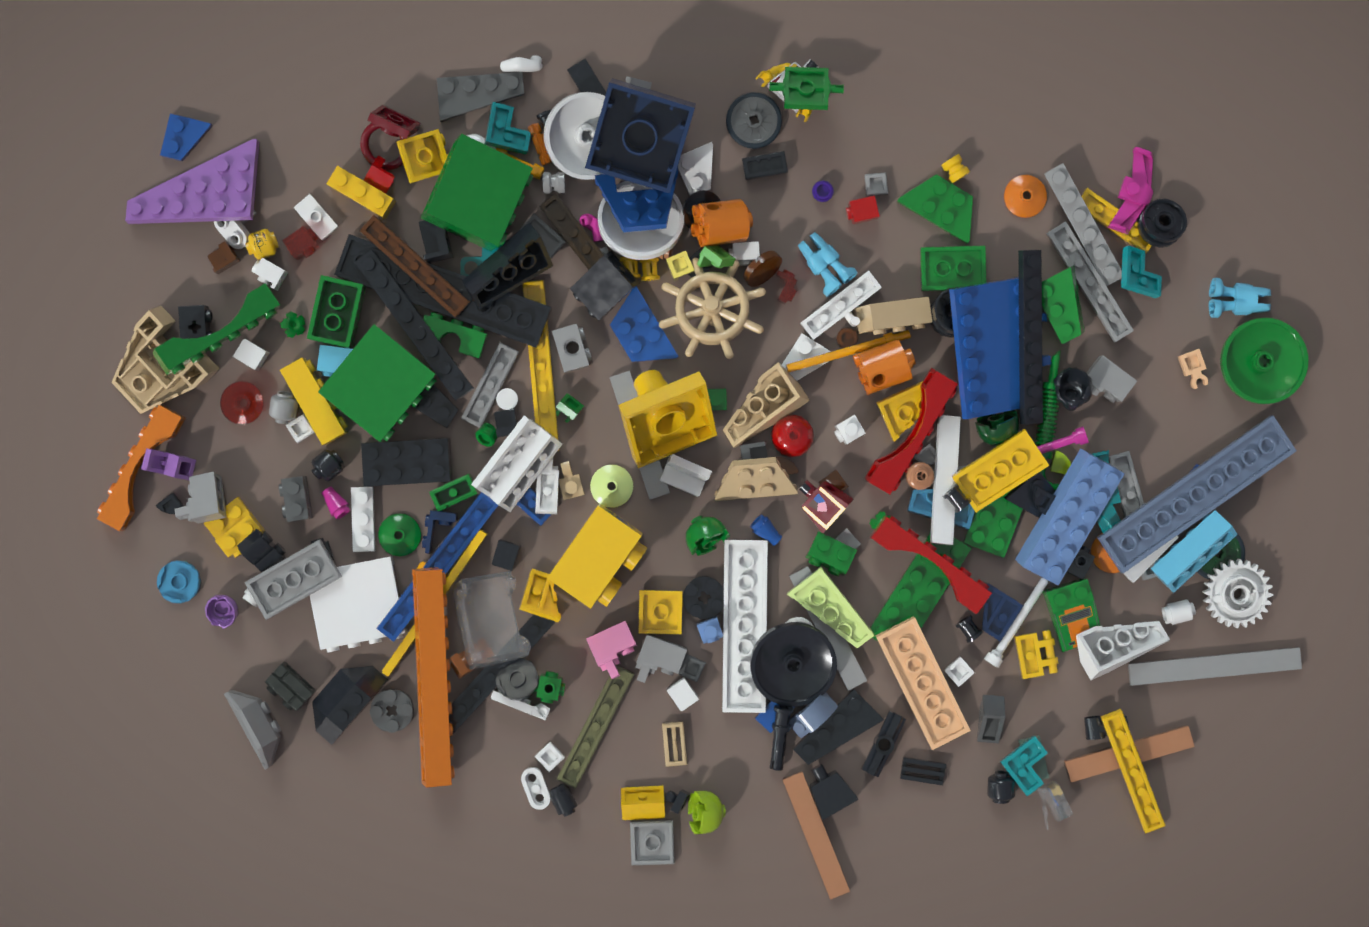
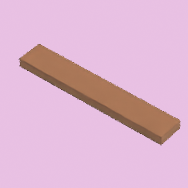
M1187 725L1134 740L1141 762L1195 747L1189 726ZM1112 747L1064 761L1070 782L1120 769Z
M801 771L783 778L782 780L830 900L850 892L803 772Z

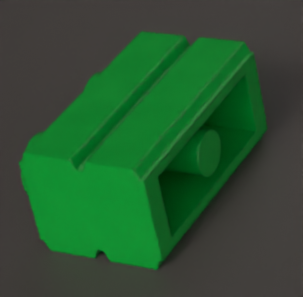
M471 474L462 476L429 492L437 511H442L479 494V491L471 485L474 481Z

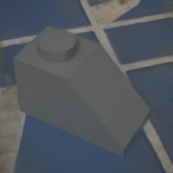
M982 696L979 708L977 742L999 744L1005 721L1004 696Z

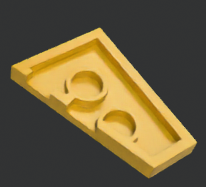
M922 382L876 402L894 442L907 428L909 429L914 425V422L918 419L921 409L920 386Z

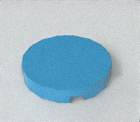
M177 560L170 562L161 568L157 576L158 590L164 599L172 603L190 601L197 595L200 589L201 578L199 571L187 561Z

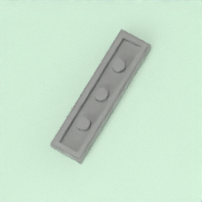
M501 342L499 343L461 419L479 428L483 425L519 351Z

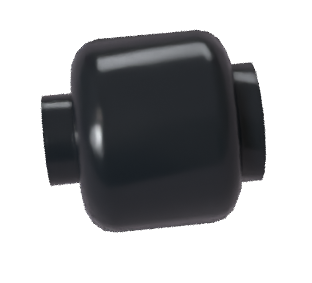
M324 450L312 460L311 463L314 468L311 472L318 480L323 478L325 481H331L343 471L342 464L344 462L334 450Z
M998 770L995 771V774L988 777L987 794L989 798L993 799L994 803L1006 804L1015 797V780L1007 771Z

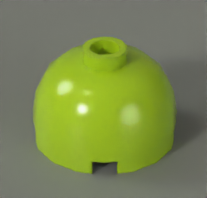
M694 791V793L690 794L688 814L692 813L693 821H689L692 832L694 834L711 833L718 829L726 815V809L714 793L710 791Z

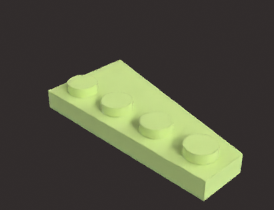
M822 567L787 592V595L802 604L805 609L811 611L822 622L833 628L835 632L856 648H859L874 636L869 626Z

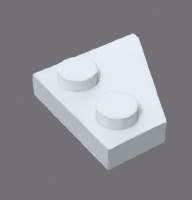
M712 142L684 153L680 157L678 170L689 195L700 190H711Z
M801 333L782 366L786 369V364L831 351ZM827 362L789 373L798 381Z

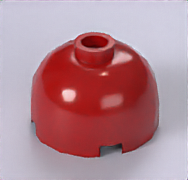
M787 415L778 420L773 426L771 433L772 444L784 456H801L813 444V428L809 421L802 416Z

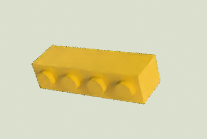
M302 357L280 369V372L322 445L326 446L347 434L348 432L345 428L348 425L343 416L339 417L335 409L337 407L318 393L324 382L321 378L317 379L315 376L316 368L310 359L307 361L306 358Z

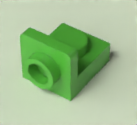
M718 245L704 246L697 265L700 267L733 266L736 258Z

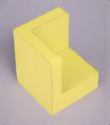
M686 251L666 259L674 281L678 280L679 277L694 272Z

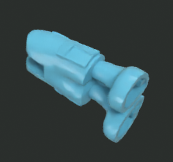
M814 232L809 236L818 248L815 253L804 241L799 243L798 247L814 275L821 274L825 282L823 294L829 297L842 284L827 268L828 266L833 267L843 284L852 280L858 272L853 267L844 266L839 261L840 255L830 244L828 245L819 234Z
M1213 278L1210 283V297L1234 298V301L1211 299L1208 305L1211 318H1219L1222 312L1232 310L1234 315H1250L1271 310V304L1258 303V296H1271V289L1254 287L1244 283H1236L1233 288L1226 287L1220 278Z

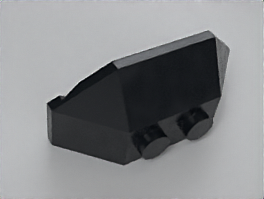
M374 666L340 669L312 701L316 732L333 745L389 679Z

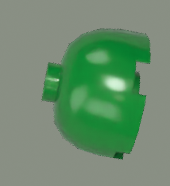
M710 516L694 518L685 535L690 553L692 555L696 553L697 556L715 550L716 547L714 545L721 540L724 542V540L729 538V532L725 525L717 518Z

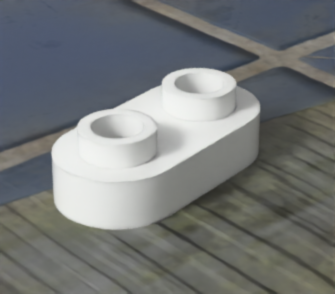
M240 220L224 221L225 224L222 221H214L216 229L233 248L242 249L246 247L245 243L249 242L248 236L250 233Z
M536 767L525 769L521 776V782L530 805L538 810L546 808L551 799L541 770ZM534 774L536 775V780L530 781L528 776ZM542 794L544 800L538 801L536 795Z

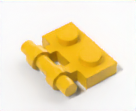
M1051 630L1042 631V640H1038L1036 632L1014 636L1022 679L1043 676V667L1045 666L1049 667L1050 674L1058 672L1057 664L1059 662L1058 657H1055L1053 647L1055 640L1051 636ZM1041 647H1045L1046 659H1041Z

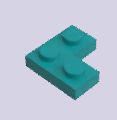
M493 102L484 144L526 155L531 133L510 127L514 107Z
M1129 245L1124 247L1121 288L1152 298H1158L1161 296L1162 276L1145 271L1144 250Z
M1033 735L1000 762L1026 796H1029L1044 784L1031 766L1047 755L1048 752Z

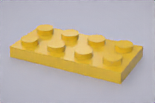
M1023 429L952 475V478L958 484L967 499L970 498V505L975 512H978L1048 467L1049 464L1026 429Z

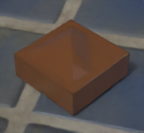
M836 469L819 481L820 484L823 481H827L841 491L849 487Z

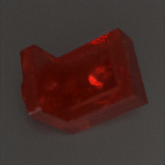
M784 269L783 272L778 270L776 276L787 282L777 300L785 305L787 300L791 302L797 290L793 288L798 280L794 278L795 274Z

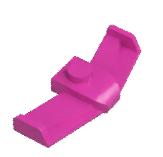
M1139 147L1133 149L1132 178L1124 177L1117 197L1125 201L1107 228L1128 235L1146 205L1150 203L1153 195L1151 188L1153 171L1152 152Z

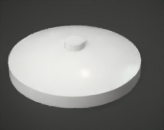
M579 92L569 95L557 103L548 115L544 127V144L547 154L554 165L569 176L589 180L595 179V175L603 174L586 169L585 165L605 99L604 95L592 92Z
M624 181L616 185L617 192L653 189L630 181ZM674 193L666 229L623 233L611 211L610 205L603 198L598 210L599 232L604 242L619 255L635 260L653 259L668 252L678 242L684 226L683 207Z

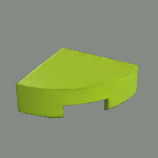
M1055 450L1050 471L1065 475L1071 462L1063 453Z

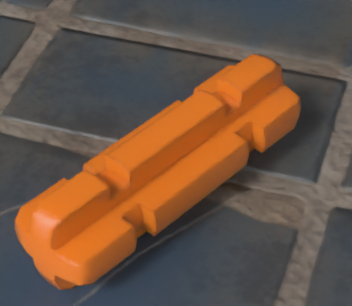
M539 123L531 124L528 130L533 136L532 141L537 154H540V162L542 165H547L552 161L545 148Z

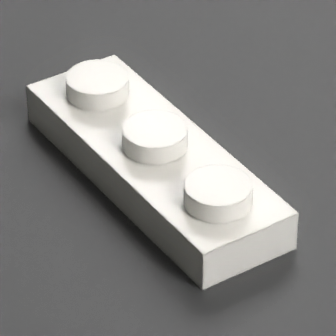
M351 487L353 552L375 551L374 487Z

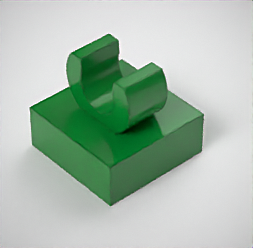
M567 393L556 406L558 409L556 415L558 416L563 412L567 415L565 422L568 423L571 419L574 420L584 405Z

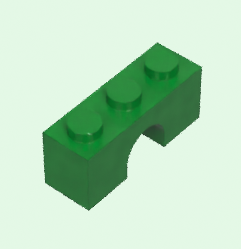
M432 312L430 316L424 315L423 319L440 342H442L445 335L455 333L461 340L459 353L478 359L482 358L488 334L484 333L485 329L474 325L470 329L463 326L464 322L455 319L447 322L443 320L444 316Z

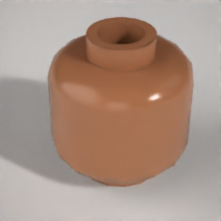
M915 462L905 473V479L911 488L924 490L933 483L934 471L931 466L924 462Z

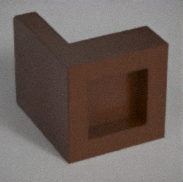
M227 241L219 244V249L207 256L216 274H220L240 262L234 249Z

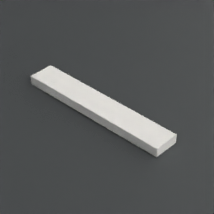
M942 415L938 417L930 543L953 545L955 508L948 499H944L942 496L956 485L952 475L957 473L961 417Z

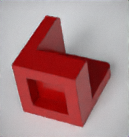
M378 155L363 181L386 194L392 186L395 176L382 168L386 159Z

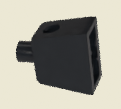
M822 764L811 770L816 781L810 784V788L823 820L859 800L836 770L827 773Z

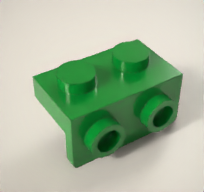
M818 531L805 558L809 559L808 562L816 567L824 566L828 568L830 574L839 577L847 573L857 550Z

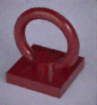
M381 105L370 112L367 121L371 123L364 129L361 135L360 147L364 158L370 165L376 159L370 151L369 139L371 134L377 129L381 128L384 133L400 137L403 140L416 133L421 123ZM401 155L391 162H385L382 168L384 170H394L402 166Z

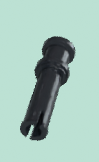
M776 704L774 706L776 711L775 722L772 723L774 738L769 768L781 771L784 764L787 732L791 730V724L789 723L793 707Z

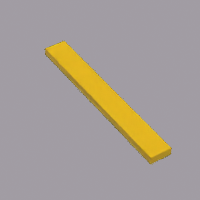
M544 280L524 283V297L546 305ZM547 319L538 347L535 348L528 345L535 423L558 440Z
M484 530L478 531L446 577V585H443V594L448 593L487 537L488 533ZM415 624L383 668L382 673L389 677L415 641Z

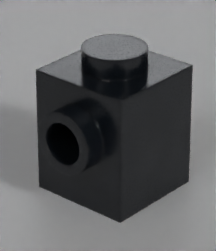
M1082 545L1067 572L1084 580L1095 556L1090 554L1092 550Z

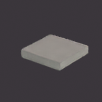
M673 820L630 821L631 866L674 864Z

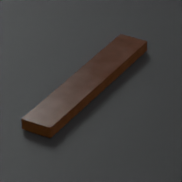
M375 215L361 228V233L455 318L470 304L468 299Z

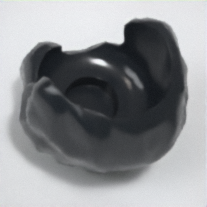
M1069 367L1060 372L1054 379L1053 383L1057 400L1062 402L1067 410H1076L1090 400L1093 390L1092 378L1084 370L1077 367Z

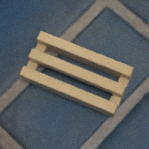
M684 722L662 723L666 767L687 765ZM675 727H680L682 761H678ZM667 728H671L674 761L671 762Z

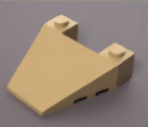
M162 306L148 310L137 322L133 330L135 332L132 339L126 346L127 351L124 358L121 359L112 380V384L140 414L207 383L220 369L205 353L203 354L204 358L194 364L191 361L184 365L186 368L180 373L166 375L154 357L153 351L154 348L167 341L163 335L176 321Z

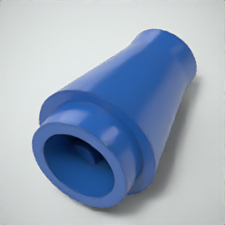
M763 515L758 516L750 526L753 529V533L768 540L773 546L782 538L769 518Z

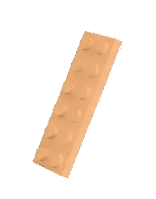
M913 616L875 635L930 748L934 750L971 731L916 618Z

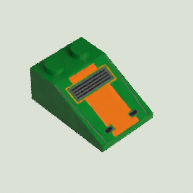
M1077 579L1043 590L1062 652L1078 647L1077 634L1095 626H1100L1095 600L1088 579Z

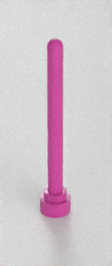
M1082 426L1075 429L1072 435L1037 447L1043 454L1073 443L1083 445L1089 443Z

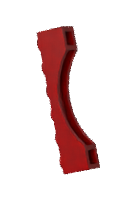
M933 368L930 369L920 386L921 409L912 432L896 450L874 461L865 476L869 483L890 495L892 491L897 490L901 483V476L912 465L911 460L914 455L921 451L923 440L926 435L929 436L932 433L934 422L937 417L943 415L946 409L945 404L948 399L953 398L958 383Z
M884 516L870 538L886 550L910 551L931 560L948 578L954 590L956 600L977 614L992 594L988 591L990 586L980 579L977 582L970 578L972 573L962 566L958 569L952 565L954 560L946 554H943L941 557L935 552L937 548L928 541L923 544L918 540L919 535L910 528L907 531L901 528L900 525L902 523L895 517L891 516L888 518Z

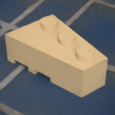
M929 297L875 303L853 309L854 316L860 319V323L855 326L857 334L873 332V335L885 334L886 330L893 329V333L906 331L905 327L912 326V330L925 328V324L932 323Z

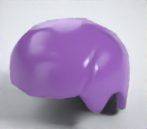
M215 595L208 600L205 606L206 617L213 626L225 629L236 620L238 606L235 600L227 595Z

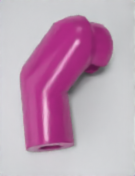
M591 214L582 215L579 222L582 226L592 231L593 241H604L599 232L598 218Z

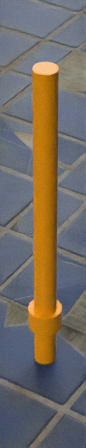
M909 330L895 334L892 332L887 333L878 339L786 364V369L788 373L860 353L897 339L899 341L911 338Z

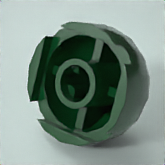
M1015 410L981 416L975 422L979 437L985 443L996 445V447L1016 435L1019 431V419Z

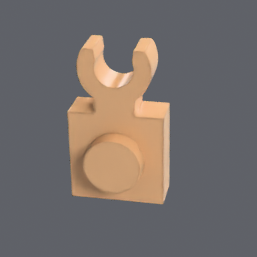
M1200 349L1177 356L1184 376L1191 375L1192 377L1190 385L1193 389L1198 388L1196 384L1197 379H1201L1203 385H1208V378L1201 372L1207 368Z

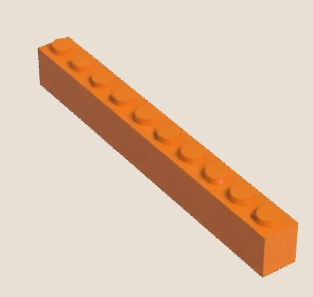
M438 567L412 569L422 784L426 788L452 785L455 771L454 766H451V757L454 756L453 745L450 744V736L453 735L452 723H449V714H452L451 702L448 701L451 684L450 680H447L450 662L448 658L446 659V650H449L448 637H445V629L448 628V618L446 615L444 616V607H447V596L443 594V585H446V574Z

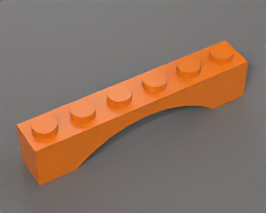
M158 405V407L152 409L149 415L151 419L149 424L141 429L138 436L140 440L137 446L133 445L128 454L130 458L127 464H123L118 472L120 476L118 481L110 486L107 501L102 502L98 508L97 513L99 515L97 519L118 531H125L135 513L133 488L136 475L144 460L146 448L154 450L163 442L176 437L186 417L164 405Z

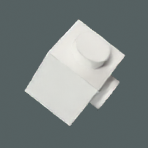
M855 415L835 425L836 431L834 433L839 442H844L845 445L865 434Z

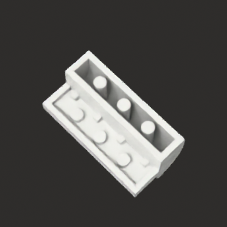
M523 416L471 485L489 496L496 504L511 512L562 446V443L533 420Z

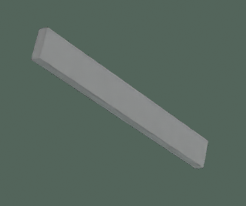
M1299 647L1128 664L1131 686L1302 669Z

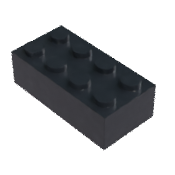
M450 438L361 443L364 487L453 481Z

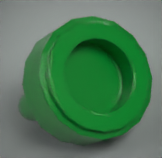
M484 423L475 434L477 441L487 447L493 446L498 438L496 428L490 423Z

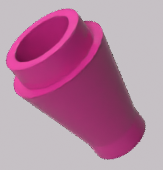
M332 486L321 493L331 516H334L336 520L344 517L351 511L348 507L349 503Z

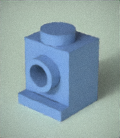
M717 616L696 623L703 644L715 642L723 637Z

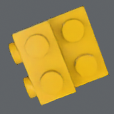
M439 129L396 142L409 183L440 174L448 154H446L444 148L446 145L445 138L439 132Z
M240 497L235 498L225 506L227 518L203 523L228 558L232 556L237 558L241 555L237 545L254 530L258 529L262 533L265 531Z

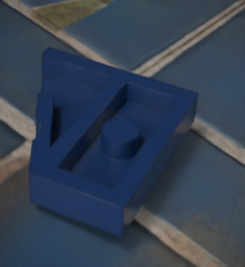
M988 583L987 585L990 586L988 591L992 594L984 604L982 630L1001 642L1024 605Z

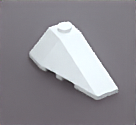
M1160 621L1123 626L1121 624L1110 627L1095 626L1076 635L1080 663L1090 680L1109 673L1170 640Z

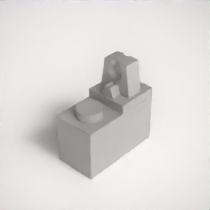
M1103 355L1099 356L1087 371V374L1092 378V394L1097 396L1098 393L1104 392L1103 396L1112 403L1115 401L1122 402L1137 382V380Z
M215 472L189 477L188 492L192 498H188L186 506L175 509V517L179 520L188 519L189 522L194 521L198 524L227 518L222 477Z
M647 634L636 661L637 665L635 668L640 669L637 680L645 683L648 673L654 674L658 667H661V672L671 676H673V673L678 674L687 648Z

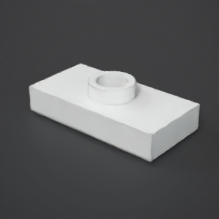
M311 194L294 207L322 241L339 227Z

